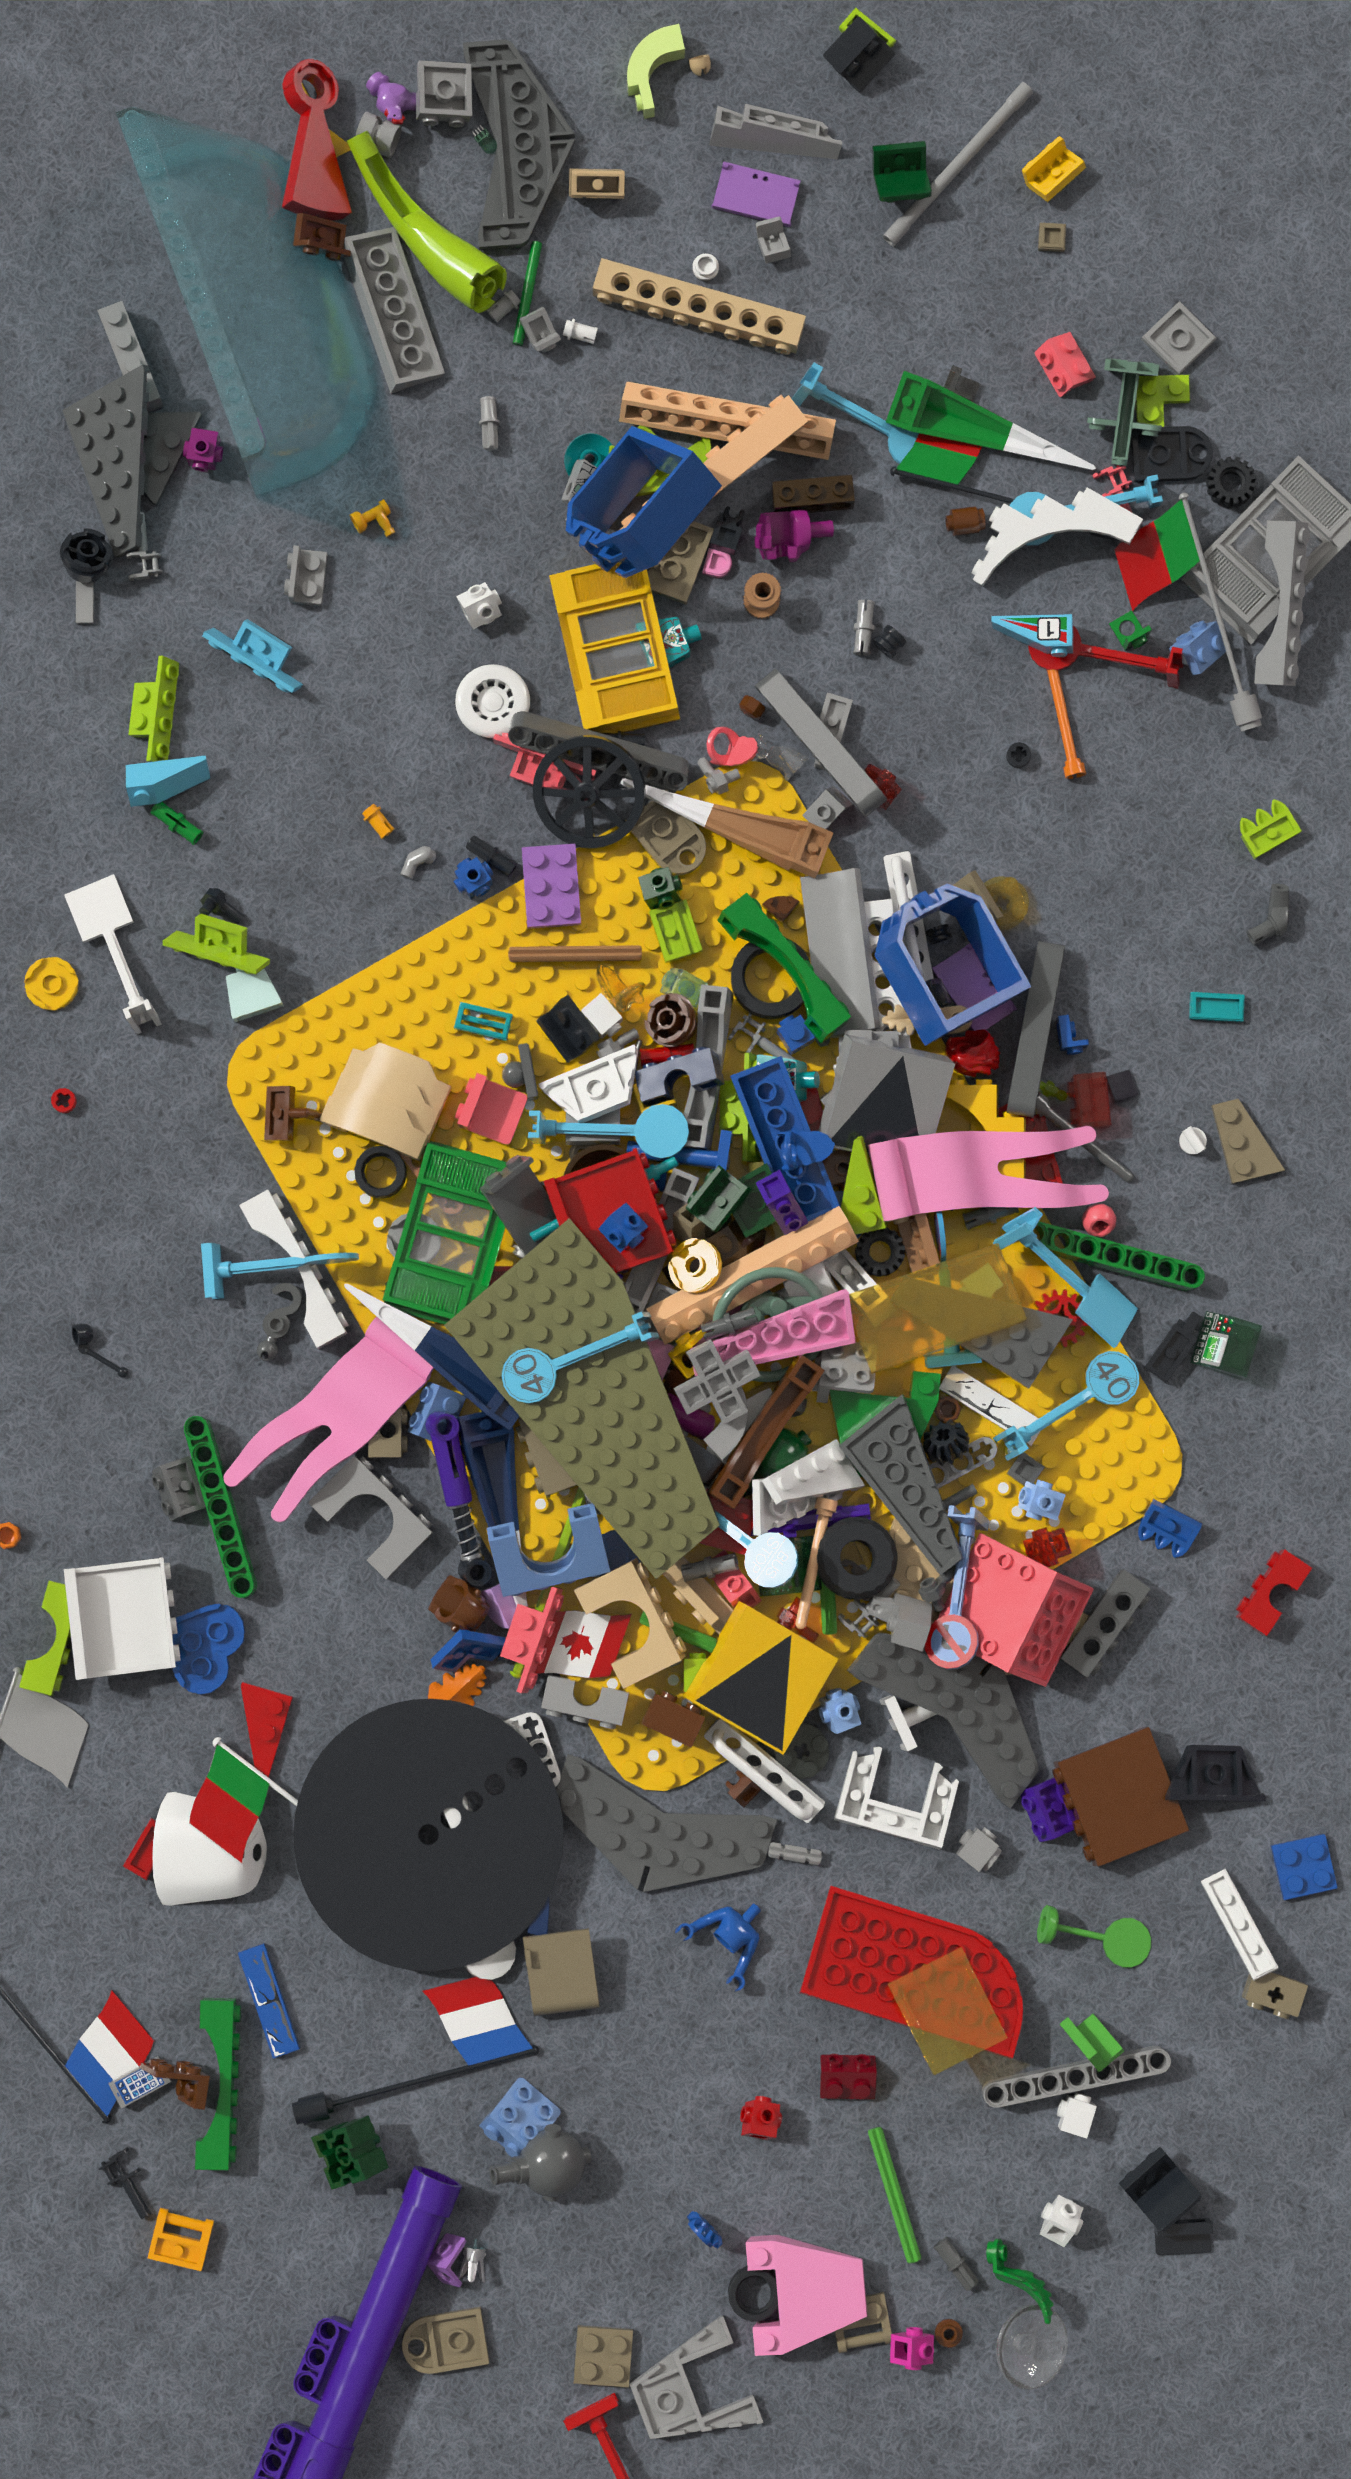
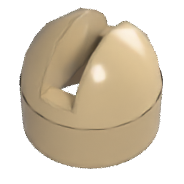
M708 54L689 59L690 68L695 75L701 76V69H703L704 74L709 72L711 61Z

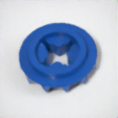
M692 2211L687 2215L689 2227L710 2248L714 2246L718 2249L723 2244L722 2237L700 2214Z

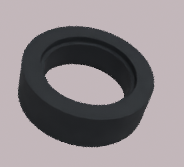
M793 942L796 946L798 954L803 958V960L805 959L809 961V958L804 952V950L798 944ZM747 943L737 954L731 971L732 991L738 1003L747 1012L764 1019H779L794 1013L804 1003L797 987L787 999L776 1003L763 1002L750 993L745 982L746 968L756 956L766 952L753 943Z

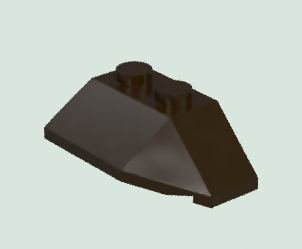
M734 1220L705 1241L716 1247L720 1253L723 1268L763 1247L766 1230L764 1228L746 1238L738 1223ZM699 1259L691 1262L690 1271L692 1273L699 1269ZM669 1265L664 1267L662 1269V1272L664 1273V1275L666 1276L674 1290H682L678 1288L671 1280L668 1269Z

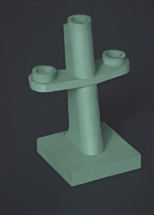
M1106 358L1104 370L1123 372L1117 420L1088 417L1087 423H1090L1089 429L1105 430V425L1116 426L1111 464L1127 466L1132 428L1143 429L1142 435L1158 436V432L1162 429V425L1133 422L1139 375L1158 376L1160 364Z

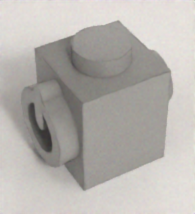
M975 1827L973 1831L968 1829L960 1838L959 1842L962 1845L956 1854L978 1872L981 1869L986 1872L997 1860L1002 1850L994 1842L997 1837L985 1827L982 1831Z

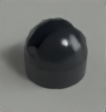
M82 1323L72 1325V1338L76 1346L86 1345L92 1341L94 1336L90 1334L93 1332L90 1325Z

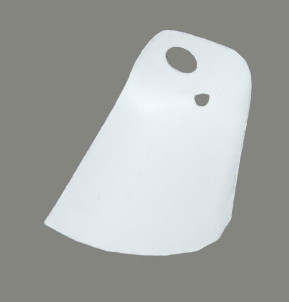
M177 1792L167 1793L160 1805L153 1839V1878L161 1903L172 1906L241 1896L253 1890L257 1886L262 1874L267 1854L266 1839L259 1819L247 1840L242 1864H240L189 1825V1816L196 1797ZM256 1844L261 1846V1857L258 1861H255L253 1858V1849Z

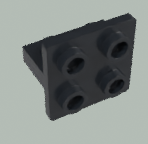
M857 17L823 54V57L857 92H861L895 56V52L861 17Z

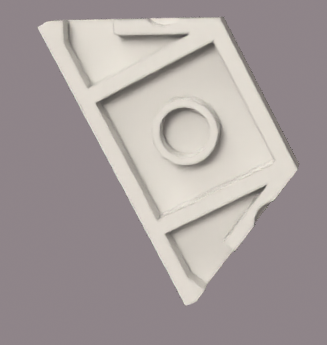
M635 1045L629 1046L541 1082L539 1087L578 1123L588 1122L630 1104L638 1050Z

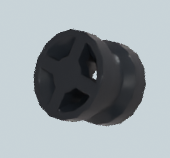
M890 625L883 629L881 636H876L873 640L874 645L890 659L896 655V650L899 647H903L907 643L905 638Z

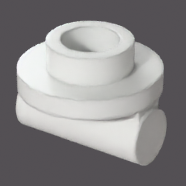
M1190 1126L1182 1131L1179 1144L1184 1152L1194 1155L1206 1149L1207 1139L1202 1130Z

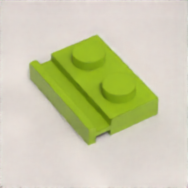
M686 899L675 903L669 908H656L649 911L665 963L703 952Z

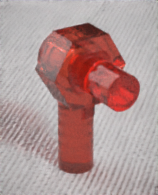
M796 1596L789 1609L781 1608L777 1614L779 1618L777 1623L790 1631L794 1627L797 1629L798 1634L814 1643L819 1636L817 1632L807 1626L804 1629H798L795 1625L800 1604V1598Z

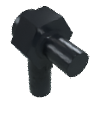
M209 888L200 900L203 905L199 909L200 914L208 916L211 912L218 913L220 911L237 924L245 916L226 902L224 892L218 888Z

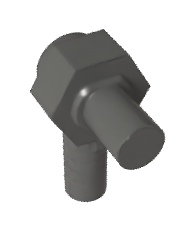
M956 1565L943 1575H939L938 1578L929 1577L920 1583L918 1592L922 1600L928 1603L931 1602L936 1612L942 1611L945 1608L941 1597L945 1592L946 1584L954 1579Z

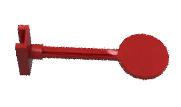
M1074 626L1073 653H1067V656L1053 657L1051 654H1046L1028 645L1032 660L1039 667L1046 670H1063L1071 666L1078 656H1085L1155 670L1157 673L1166 674L1167 685L1177 689L1179 687L1178 672L1184 666L1182 648L1172 647L1169 658L1159 656L1158 658L1085 645L1081 643L1078 630Z
M615 2392L567 2416L563 2420L568 2431L588 2423L592 2433L596 2434L616 2478L630 2479L607 2432V2424L603 2415L616 2408L620 2403Z

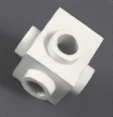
M485 582L480 585H474L468 591L456 596L466 619L473 629L483 624H489L502 616L498 605L502 604L496 590L491 591Z
M1058 2195L1052 2204L1049 2202L1046 2204L1041 2214L1044 2222L1040 2235L1065 2247L1073 2235L1079 2233L1083 2225V2220L1080 2219L1083 2207Z

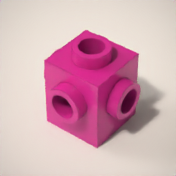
M907 2327L906 2332L891 2334L890 2363L903 2365L905 2369L921 2370L922 2365L933 2364L934 2335L923 2333V2328Z

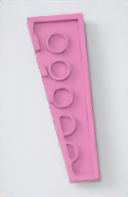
M846 1289L840 1290L762 1320L759 1324L737 1330L734 1335L726 1334L713 1339L712 1342L723 1362L747 1349L755 1365L856 1343L849 1292ZM693 1367L694 1375L697 1376V1373Z

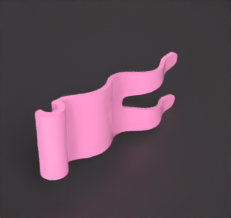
M1090 1126L1048 1132H945L903 1137L867 1145L883 1221L921 1213L964 1208L1075 1207L1105 1201L1109 1195L1108 1189L1104 1185H1071L1005 1176L998 1171V1163L1003 1160L1046 1155L1093 1142L1096 1138V1132Z
M376 1316L366 1330L365 1337L328 1371L302 1401L268 1423L248 1442L224 1474V1482L230 1487L238 1486L262 1462L285 1444L322 1425L330 1427L331 1435L302 1462L271 1511L273 1520L276 1522L286 1521L313 1485L328 1471L365 1446L391 1416L426 1384L434 1368Z

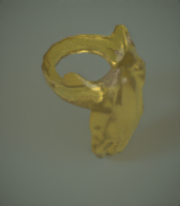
M599 964L596 977L600 989L617 1011L624 1013L630 1010L633 1003L644 1002L643 990L646 987L644 982H638L627 987L610 967Z

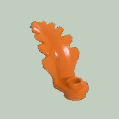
M466 1664L463 1667V1672L460 1668L455 1672V1678L449 1673H444L443 1685L437 1682H432L429 1685L428 1699L451 1700L474 1706L475 1702L471 1695H481L482 1691L477 1687L485 1686L483 1681L487 1678L484 1674L485 1667L472 1664L470 1668Z

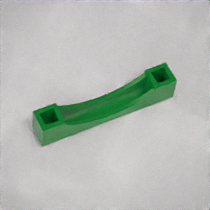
M745 893L721 912L717 921L734 941L737 938H741L760 947L771 955L790 975L805 1004L807 1019L804 1024L821 1044L846 1025L851 1018L847 1006L835 998L830 986L824 980L819 979L814 973L811 963L805 959L803 960L798 954L794 943L781 934L777 923L765 915L760 903L755 898H751L748 893Z
M203 1998L200 2000V2029H206L216 2051L220 2073V2090L212 2124L205 2137L198 2138L196 2141L195 2170H229L231 2163H236L237 2146H232V2135L237 2134L238 2119L233 2117V2106H238L239 2093L238 2089H234V2078H239V2061H234L235 2050L240 2049V2033H235L236 2022L241 2020V2005H236V1998Z

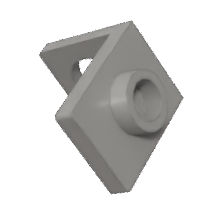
M832 786L817 798L803 814V817L808 822L827 829L845 809L850 808L853 804L837 788Z

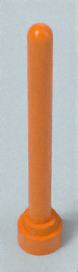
M1054 669L1047 670L1067 759L1065 767H1063L1065 779H1073L1072 775L1076 774V778L1085 776V765L1081 762L1080 758H1077L1059 672Z

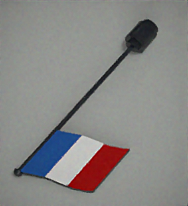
M473 1977L423 1990L422 1992L437 2009L452 2043L468 2065L332 2101L331 2096L326 2097L324 2092L298 2098L297 2102L292 2103L295 2121L297 2125L303 2123L306 2126L330 2119V2113L334 2112V2106L533 2053L536 2056L539 2053V2048L536 2045L531 2046L517 2027L500 1990L491 1979Z
M0 1987V1996L103 2118L102 2123H109L112 2118L109 2113L116 2102L109 2082L141 2065V2062L146 2060L154 2043L148 2032L114 1991L111 1990L103 2010L81 2036L65 2065Z

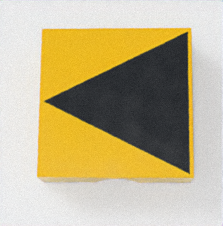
M738 1601L719 1634L713 1652L703 1662L684 1697L784 1755L838 1658L750 1606Z

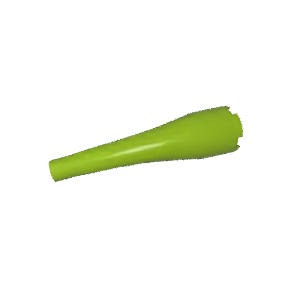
M368 130L347 140L357 165L376 201L424 268L441 287L469 309L477 313L489 309L495 303L492 297L498 288L502 291L504 290L507 280L506 269L497 261L433 220L409 197L390 172Z

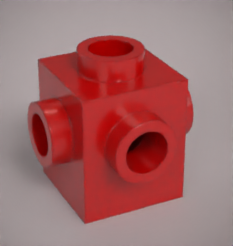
M755 2096V2100L745 2102V2106L742 2107L740 2113V2121L743 2122L741 2136L762 2140L776 2138L777 2129L780 2128L782 2123L780 2104L771 2103L772 2098Z

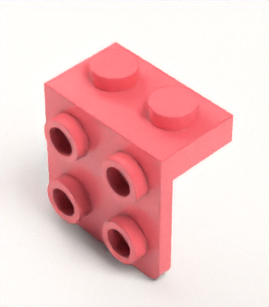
M477 1073L475 1079L470 1078L467 1083L465 1093L468 1094L465 1104H459L455 1118L459 1119L457 1124L460 1128L508 1145L513 1139L524 1111L527 1096L524 1093L489 1081L487 1076Z

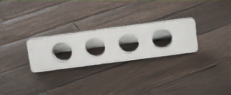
M908 851L884 856L894 913L904 903L908 902L909 899L911 900L918 894L911 854ZM904 873L907 874L909 877V882L907 885L905 882ZM923 919L905 927L902 941L926 984L934 982L924 923ZM914 925L917 926L919 929V934L917 937L915 935ZM919 952H921L924 956V960L922 963L920 961Z
M718 1718L705 1732V1739L713 1744L714 1748L724 1758L798 1819L809 1823L824 1807L825 1801L738 1728ZM730 1737L736 1738L741 1745L737 1749H732L726 1744V1739ZM749 1755H756L761 1759V1764L759 1766H752L747 1762V1757ZM773 1772L780 1774L782 1782L779 1784L770 1782L768 1774ZM791 1790H798L802 1793L803 1799L801 1801H793L788 1793Z

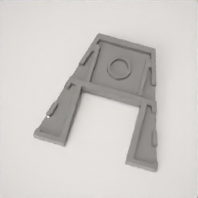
M723 2315L704 2327L629 2384L650 2439L764 2423L753 2394L706 2414H700L682 2364L733 2343Z

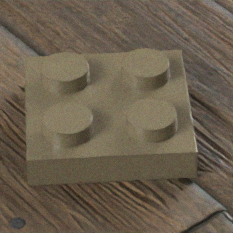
M578 2325L574 2384L629 2387L633 2329Z

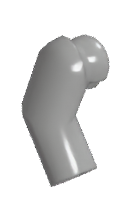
M422 846L410 852L400 875L413 879L418 865L424 862L432 864L436 859V852L428 846Z

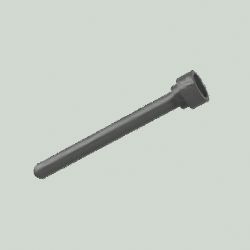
M1041 1092L1038 1093L1035 1116L1037 1114L1040 1117L1045 1116L1061 1130L1076 1128L1050 1107L1051 1104L1046 1096ZM1094 1142L1081 1145L1125 1182L1129 1183L1134 1180L1132 1172Z

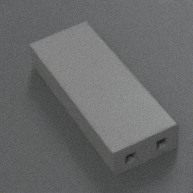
M76 581V624H94V582L81 583Z

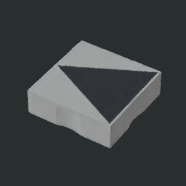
M845 1034L835 1068L833 1088L826 1100L818 1131L827 1134L832 1139V1142L835 1143L834 1148L851 1152L854 1140L859 1136H863L868 1155L867 1145L903 1137L935 1134L955 1063L945 1055L913 1048H896L881 1041Z

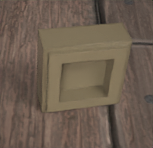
M1039 223L1038 251L1064 252L1066 224Z

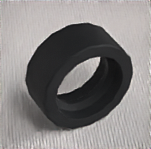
M375 1146L365 1150L357 1159L354 1168L355 1179L361 1190L367 1195L378 1199L389 1198L397 1194L404 1186L407 1177L406 1165L401 1156L392 1148L385 1146ZM383 1156L393 1161L397 1174L391 1185L385 1188H376L367 1182L365 1168L371 1159Z
M748 2266L741 2268L733 2275L728 2287L729 2303L733 2311L742 2319L751 2322L763 2321L772 2316L778 2308L775 2275L770 2270L748 2271ZM749 2277L762 2278L770 2287L771 2296L769 2302L760 2309H748L741 2304L738 2298L740 2284Z

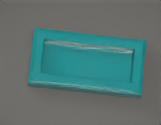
M1190 992L1189 1019L1243 1022L1245 995Z

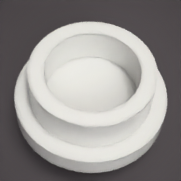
M701 254L695 258L693 273L698 279L708 281L718 274L719 263L713 255Z

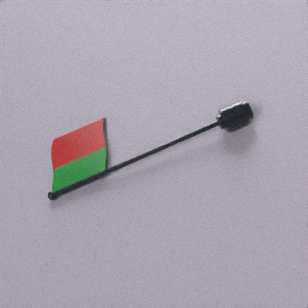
M919 433L913 447L898 467L893 466L890 469V474L893 477L896 474L1010 504L1015 500L959 485L974 465L983 447L979 445ZM1093 532L1090 533V535L1112 541L1116 540L1111 536Z

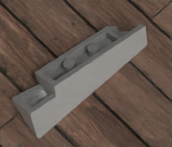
M745 104L743 114L717 106L709 146L838 159L842 141L832 139L828 135V127L823 122Z

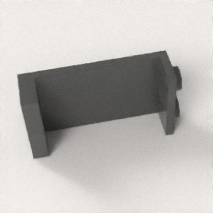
M516 1155L506 1162L507 1167L502 1171L489 1175L485 1180L486 1183L479 1189L525 1256L548 1237L546 1236L534 1243L530 1233L555 1220L556 1216L547 1192L529 1166L534 1160L532 1157Z

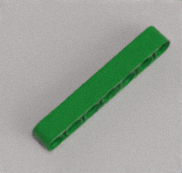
M1040 1221L1034 1228L1039 1232V1241L1053 1254L1061 1258L1182 1291L1196 1289L1203 1284L1205 1279L1203 1269L1193 1263ZM1055 1236H1061L1065 1239L1066 1246L1064 1249H1060L1055 1245ZM1081 1243L1090 1245L1092 1249L1090 1256H1086L1081 1252ZM1107 1250H1112L1117 1254L1118 1260L1116 1263H1112L1107 1259ZM1134 1257H1138L1143 1261L1142 1270H1138L1133 1266L1132 1260ZM1160 1264H1164L1169 1268L1168 1277H1163L1159 1273L1158 1267ZM1186 1271L1194 1274V1284L1186 1282L1184 1278Z
M192 1416L184 1424V1433L228 1586L235 1597H250L256 1592L257 1581L231 1491L224 1482L225 1470L212 1425L204 1417ZM196 1421H201L204 1425V1432L199 1436H195L192 1433V1425ZM204 1447L210 1448L212 1452L211 1459L207 1462H203L199 1458V1452ZM211 1473H216L219 1477V1484L215 1488H210L207 1485V1477ZM219 1499H223L227 1504L225 1513L221 1515L217 1514L214 1510V1505ZM227 1525L233 1527L235 1532L234 1537L230 1541H226L222 1537V1529ZM235 1551L239 1552L242 1556V1563L238 1567H233L229 1562L230 1555ZM241 1578H246L250 1583L249 1590L244 1594L237 1589V1582Z

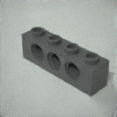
M1121 1569L1089 1613V1617L1083 1627L1065 1647L1060 1660L1083 1677L1088 1678L1090 1674L1095 1676L1103 1665L1100 1659L1105 1652L1110 1654L1119 1641L1116 1637L1120 1631L1126 1632L1135 1618L1132 1617V1614L1137 1607L1142 1609L1150 1599L1147 1593L1151 1588L1126 1570ZM1120 1595H1125L1129 1600L1127 1609L1123 1611L1119 1610L1115 1605L1116 1598ZM1104 1617H1109L1113 1622V1628L1108 1633H1104L1099 1626L1100 1621ZM1089 1639L1097 1643V1651L1093 1655H1088L1084 1651V1643Z

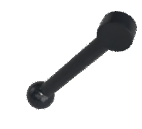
M88 1344L78 1346L80 1353H87L118 1372L119 1377L124 1378L128 1375L127 1368H120L89 1349Z

